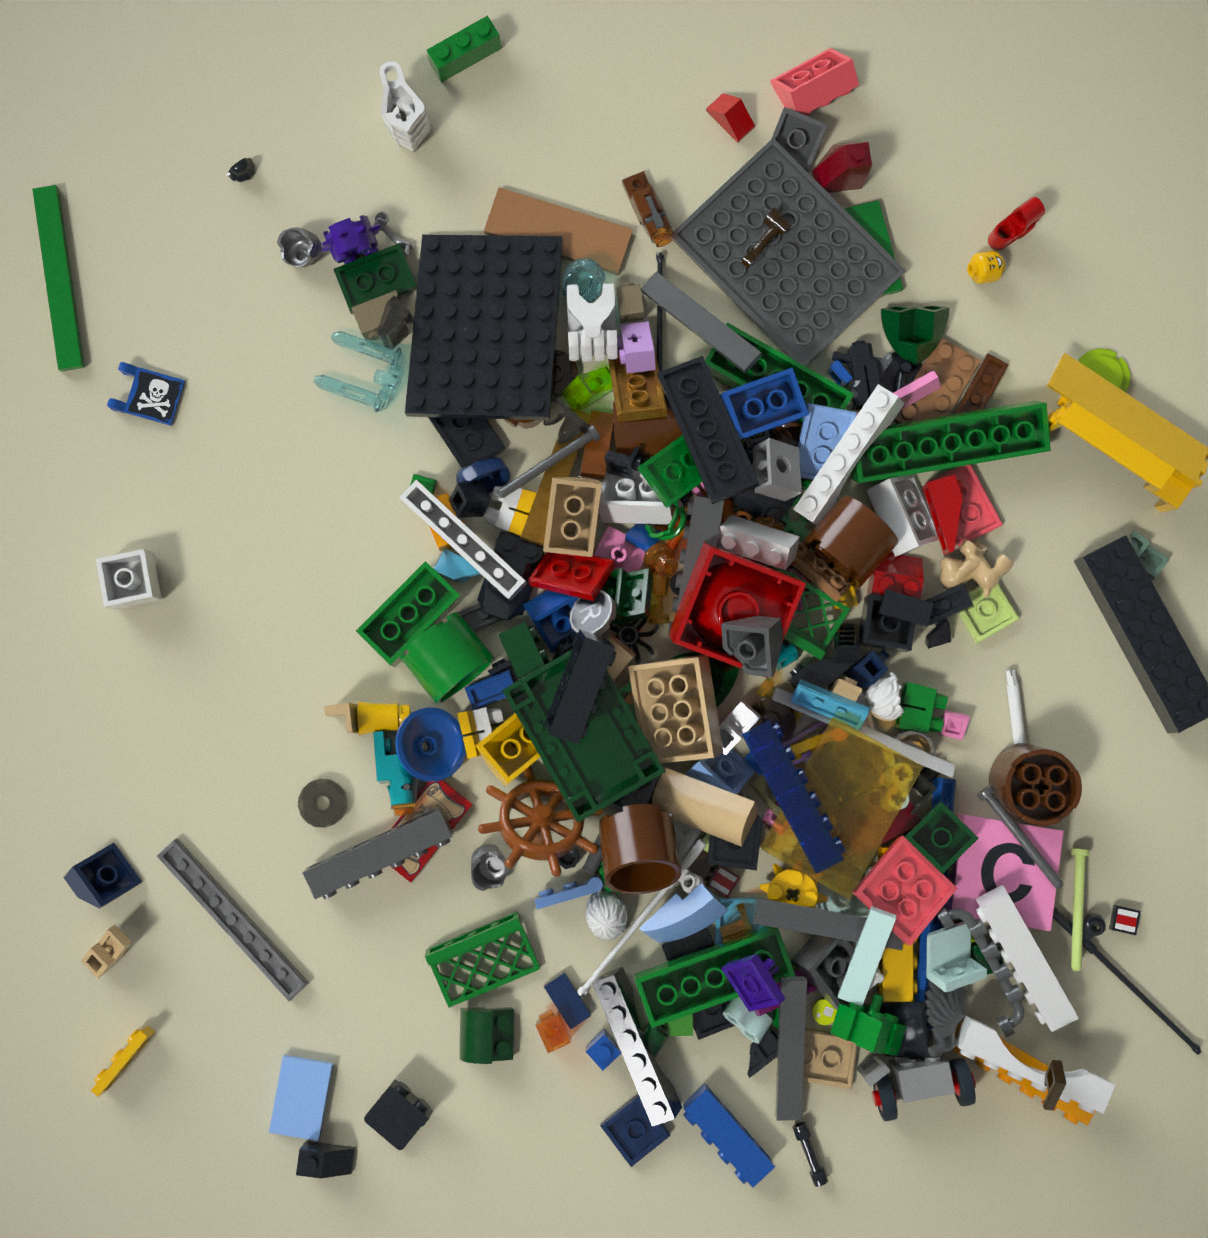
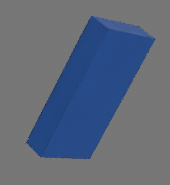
M507 670L465 687L472 709L477 710L506 698L502 690L515 683L511 670Z

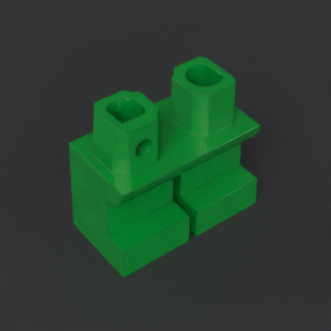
M911 682L903 683L900 705H903L901 708L904 709V713L896 719L894 728L919 733L941 732L943 719L932 717L933 708L945 710L948 697L937 693V689Z

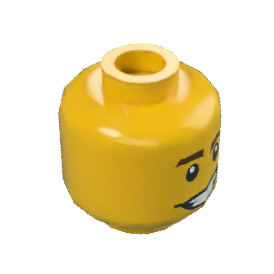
M996 251L974 254L967 266L968 275L977 284L996 282L1005 271V261Z

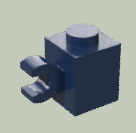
M884 649L879 653L871 651L865 654L860 659V662L852 665L844 674L848 678L857 681V686L863 690L874 684L889 670L883 662L890 655Z

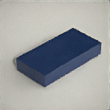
M565 972L544 985V989L570 1030L592 1015Z

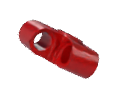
M1032 197L1014 209L989 234V246L994 250H1003L1017 239H1021L1028 234L1045 214V207L1042 201L1037 197ZM998 233L1003 234L1005 238L999 236Z

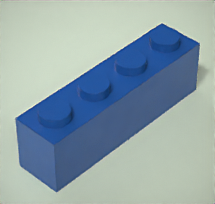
M703 1084L683 1103L684 1117L692 1126L697 1124L702 1130L700 1134L709 1145L714 1143L719 1149L717 1152L719 1157L725 1164L731 1163L736 1168L734 1173L743 1184L748 1182L754 1188L775 1168L771 1157L706 1084Z

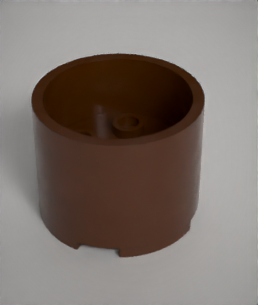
M845 495L839 498L803 540V544L808 549L812 548L813 554L823 559L837 574L842 575L846 581L853 582L852 586L855 589H859L899 543L893 530L875 512L858 500Z
M1024 744L1008 748L996 758L989 773V785H992L995 789L993 794L1007 812L1014 817L1038 826H1050L1060 823L1073 809L1077 808L1082 794L1080 774L1065 755L1034 745ZM1041 782L1042 786L1035 789V784Z
M635 804L624 806L623 812L612 816L606 814L601 818L598 827L604 879L609 889L623 894H646L665 889L680 879L681 866L672 813L661 811L658 805Z

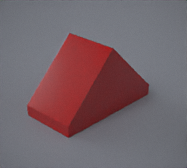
M722 93L706 108L707 113L737 143L755 128V124L741 98Z

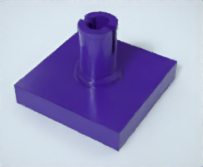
M757 954L728 962L721 968L749 1012L779 1005L786 999L772 978L779 970L777 966L771 969L775 962L772 959H766L763 963Z

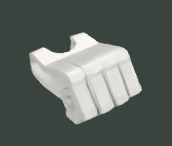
M386 62L380 67V76L384 87L381 114L386 128L391 133L396 144L411 152H415L427 134L430 133L429 117L423 102L406 84L400 65L396 62ZM394 70L397 72L398 78L388 81L386 73ZM399 109L405 112L407 121L402 120Z
M604 283L602 285V295L594 303L586 302L579 295L576 284L567 285L570 361L579 360V356H582V361L584 362L592 361V356H595V361H604L605 355H607L608 359H617V330L613 283Z

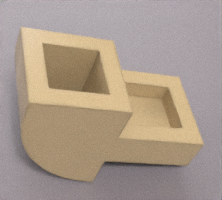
M113 925L106 931L100 941L90 948L81 962L99 979L128 952L127 948L132 942L116 925Z

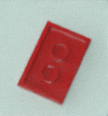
M546 552L528 579V582L533 587L594 601L615 568L614 560L598 556L587 557Z

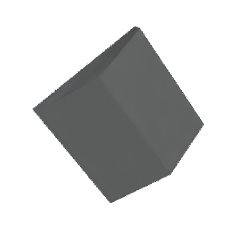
M784 107L772 138L805 170L809 171L828 124Z

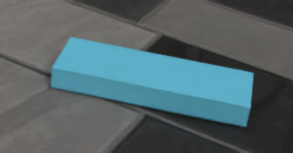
M801 679L790 700L794 704L857 730H860L870 710L867 706Z

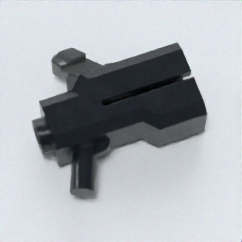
M864 340L853 342L847 354L834 351L831 359L832 361L838 360L841 363H845L853 377L852 385L848 390L854 394L850 400L851 410L862 409L878 384L885 388L883 373L893 361L890 352L884 358L874 357L872 344L866 343Z

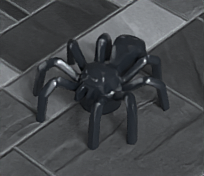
M649 617L643 618L637 627L635 625L639 619L633 620V625H621V629L613 626L611 623L609 624V629L618 633V635H615L616 638L629 649L633 647L634 653L637 654L635 656L636 665L641 663L637 643L645 647L650 655H654L652 647L641 640L640 637L652 636L657 632L659 625L656 624L654 629L649 632L639 633Z

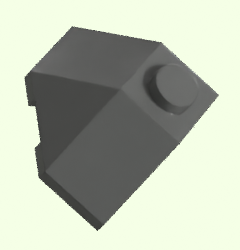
M754 616L722 623L723 649L730 656L733 654L743 664L741 668L748 675L772 678L775 674L783 643L781 618Z

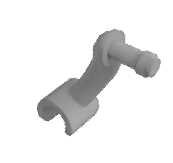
M382 211L375 216L374 225H381L377 230L383 231L394 244L400 243L401 247L405 249L404 254L406 256L410 255L413 244L395 235L386 226L389 222L388 215Z

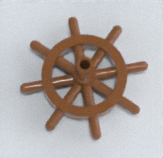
M530 765L523 771L526 782L517 785L508 794L493 785H489L486 788L488 795L502 802L499 821L480 824L478 832L480 834L500 831L506 844L513 850L505 861L507 868H513L521 856L539 861L548 860L552 875L559 877L562 871L558 858L568 854L576 845L591 854H596L599 848L593 842L582 837L585 819L578 823L576 822L555 782L536 780L533 768ZM540 795L551 797V799L545 805L542 803ZM530 797L533 808L524 804L521 800ZM560 802L568 809L553 812ZM604 808L590 816L602 814L604 812ZM512 809H515L527 817L510 819V813ZM573 819V829L570 830L558 822ZM529 827V829L523 837L518 835L517 832L514 830L517 828ZM550 831L555 832L564 839L554 843Z

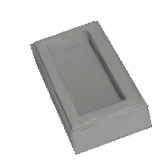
M874 1054L857 1069L870 1087L890 1072L889 1068L877 1054Z

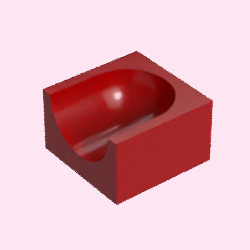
M704 542L668 635L672 642L741 668L743 664L733 654L730 656L723 649L721 624L754 616L781 618L782 637L784 640L806 583L794 576Z

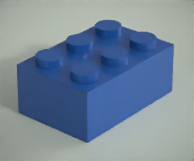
M793 368L720 394L740 441L800 420L809 415Z

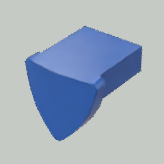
M636 523L626 533L625 541L645 551L647 557L655 560L663 540L650 537L645 528L646 524Z

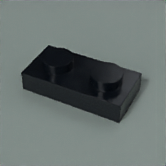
M964 583L925 600L934 603L928 626L975 607Z

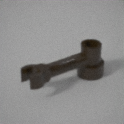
M776 207L763 220V223L769 228L768 231L741 261L747 268L751 266L778 233L783 236L791 226L781 216L782 213Z

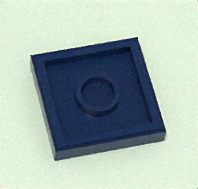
M639 1094L600 1124V1127L630 1167L671 1136L663 1123L652 1126Z

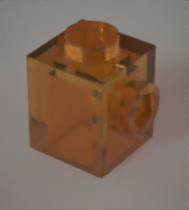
M551 1009L539 1015V1020L536 1021L535 1026L547 1053L571 1043L572 1037L559 1011L553 1013Z

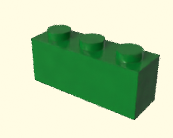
M487 15L428 48L426 51L430 65L442 83L502 48L500 35Z

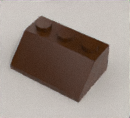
M666 398V417L618 422L615 402H613L616 453H624L630 456L637 446L641 447L643 457L654 456L682 435Z

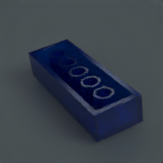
M768 720L743 733L742 736L815 873L818 874L843 861V853L846 852V848L840 836L835 838L831 832L834 825L827 813L822 815L818 807L822 803L815 790L809 791L806 785L809 779L803 768L798 769L793 760L797 759L792 747L790 745L785 746L781 738L785 734L779 723L773 724L772 720Z

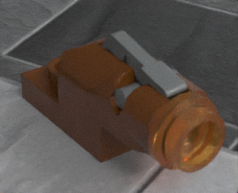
M644 171L623 179L622 185L640 225L643 224L651 242L655 243L656 247H662L672 242L674 239L672 236L674 233L672 226Z

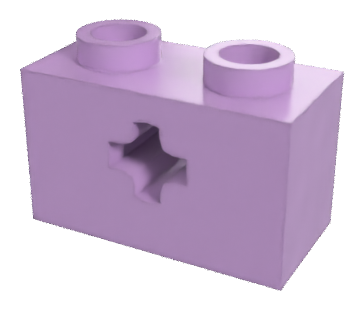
M649 321L620 325L621 335H617V346L620 363L625 364L627 373L656 370L655 352Z

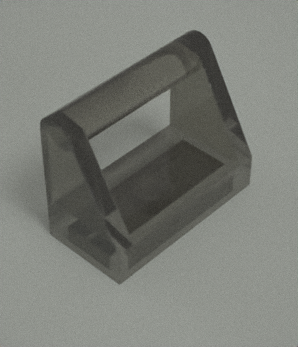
M395 295L387 301L377 331L382 343L389 351L393 350L413 332L414 323L411 312Z

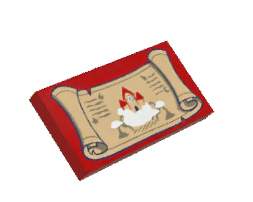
M443 780L427 782L417 795L415 804L408 806L392 828L442 806L452 829H454L473 804ZM436 845L427 848L428 852L417 858H414L413 855L404 859V864L393 869L411 883L438 848Z

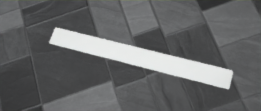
M779 688L775 689L772 697L774 701L953 778L954 764L862 725L860 730H857L790 702L791 693Z

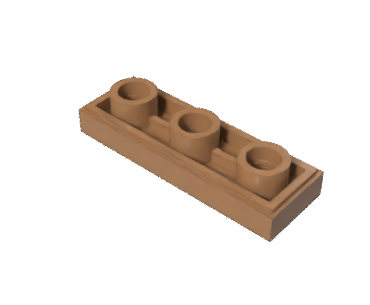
M799 542L796 558L791 565L837 602L851 585L842 575L837 574L823 559L813 554L805 544Z

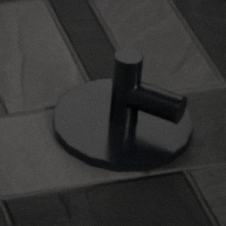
M896 351L891 353L893 361L883 373L884 387L892 393L912 383L922 366L921 363L914 364L905 360Z

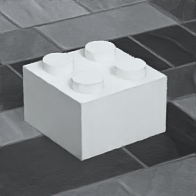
M141 549L96 559L104 607L116 610L162 600L154 553Z

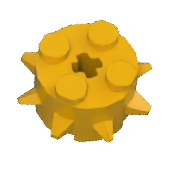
M799 859L796 860L793 867L785 869L776 863L773 864L775 876L770 883L760 884V889L768 893V900L815 908L817 903L828 902V897L819 892L818 881L823 874L821 872L811 874L808 870L803 869L802 861ZM788 888L792 890L798 889L799 893L797 896L799 898L790 897L788 895L790 892Z

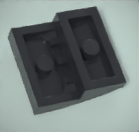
M882 1003L879 1013L894 1015L899 1018V1023L907 1026L898 1056L886 1053L885 1056L931 1057L928 1048L933 1046L932 1030L927 1029L926 1003Z

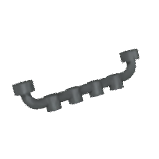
M945 907L941 908L937 915L945 930L954 926L952 921L954 919H962L966 923L1014 1009V1014L1007 1019L1004 1014L996 1018L1006 1038L1015 1034L1013 1028L1019 1025L1024 1018V1007L1021 999L1025 997L1017 984L1012 986L1008 978L1012 977V974L1006 963L1000 964L996 958L1001 954L994 942H987L984 935L988 931L982 920L976 921L971 913L964 909L955 908L947 911Z

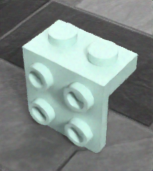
M964 921L954 924V926L946 930L942 928L927 935L926 978L944 992L953 991L987 978V969L970 958L971 932Z

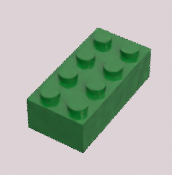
M425 561L356 632L390 666L396 667L402 661L399 658L400 655L403 653L405 655L408 654L409 651L406 647L432 625H437L463 598Z

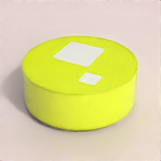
M825 998L816 1000L811 1008L815 1021L821 1025H829L834 1022L837 1010Z

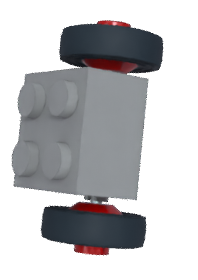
M940 1054L935 1057H894L895 1059L888 1060L892 1083L888 1074H886L873 1085L874 1091H872L875 1107L878 1106L883 1121L897 1119V1100L900 1098L904 1103L955 1094L960 1106H970L976 1102L975 1079L965 1059L956 1058L948 1062Z

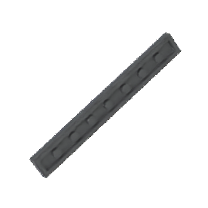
M174 839L157 855L160 861L288 1001H291L309 984L303 975L178 839Z

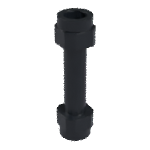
M805 1121L793 1125L792 1128L797 1141L801 1142L811 1169L809 1174L815 1187L825 1185L828 1182V1178L824 1168L820 1167L809 1138L811 1133Z

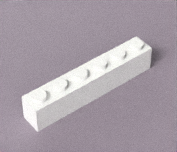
M417 480L399 497L510 601L527 584L518 573Z
M1001 885L977 897L976 900L980 907L976 911L983 923L989 922L991 928L988 929V932L994 943H1001L1003 949L999 951L1006 964L1012 962L1015 969L1011 970L1018 985L1024 983L1026 989L1023 990V993L1029 1004H1036L1038 1009L1034 1012L1041 1025L1047 1023L1049 1029L1053 1032L1079 1019L1005 887Z

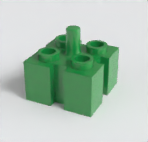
M874 994L871 1005L863 1003L860 1006L852 1002L849 1005L839 1003L830 1033L846 1041H851L872 1053H886L898 1056L907 1026L899 1023V1018L894 1015L879 1013L884 997Z

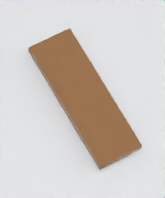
M498 187L484 228V234L562 236V258L615 275H619L633 233L631 228Z

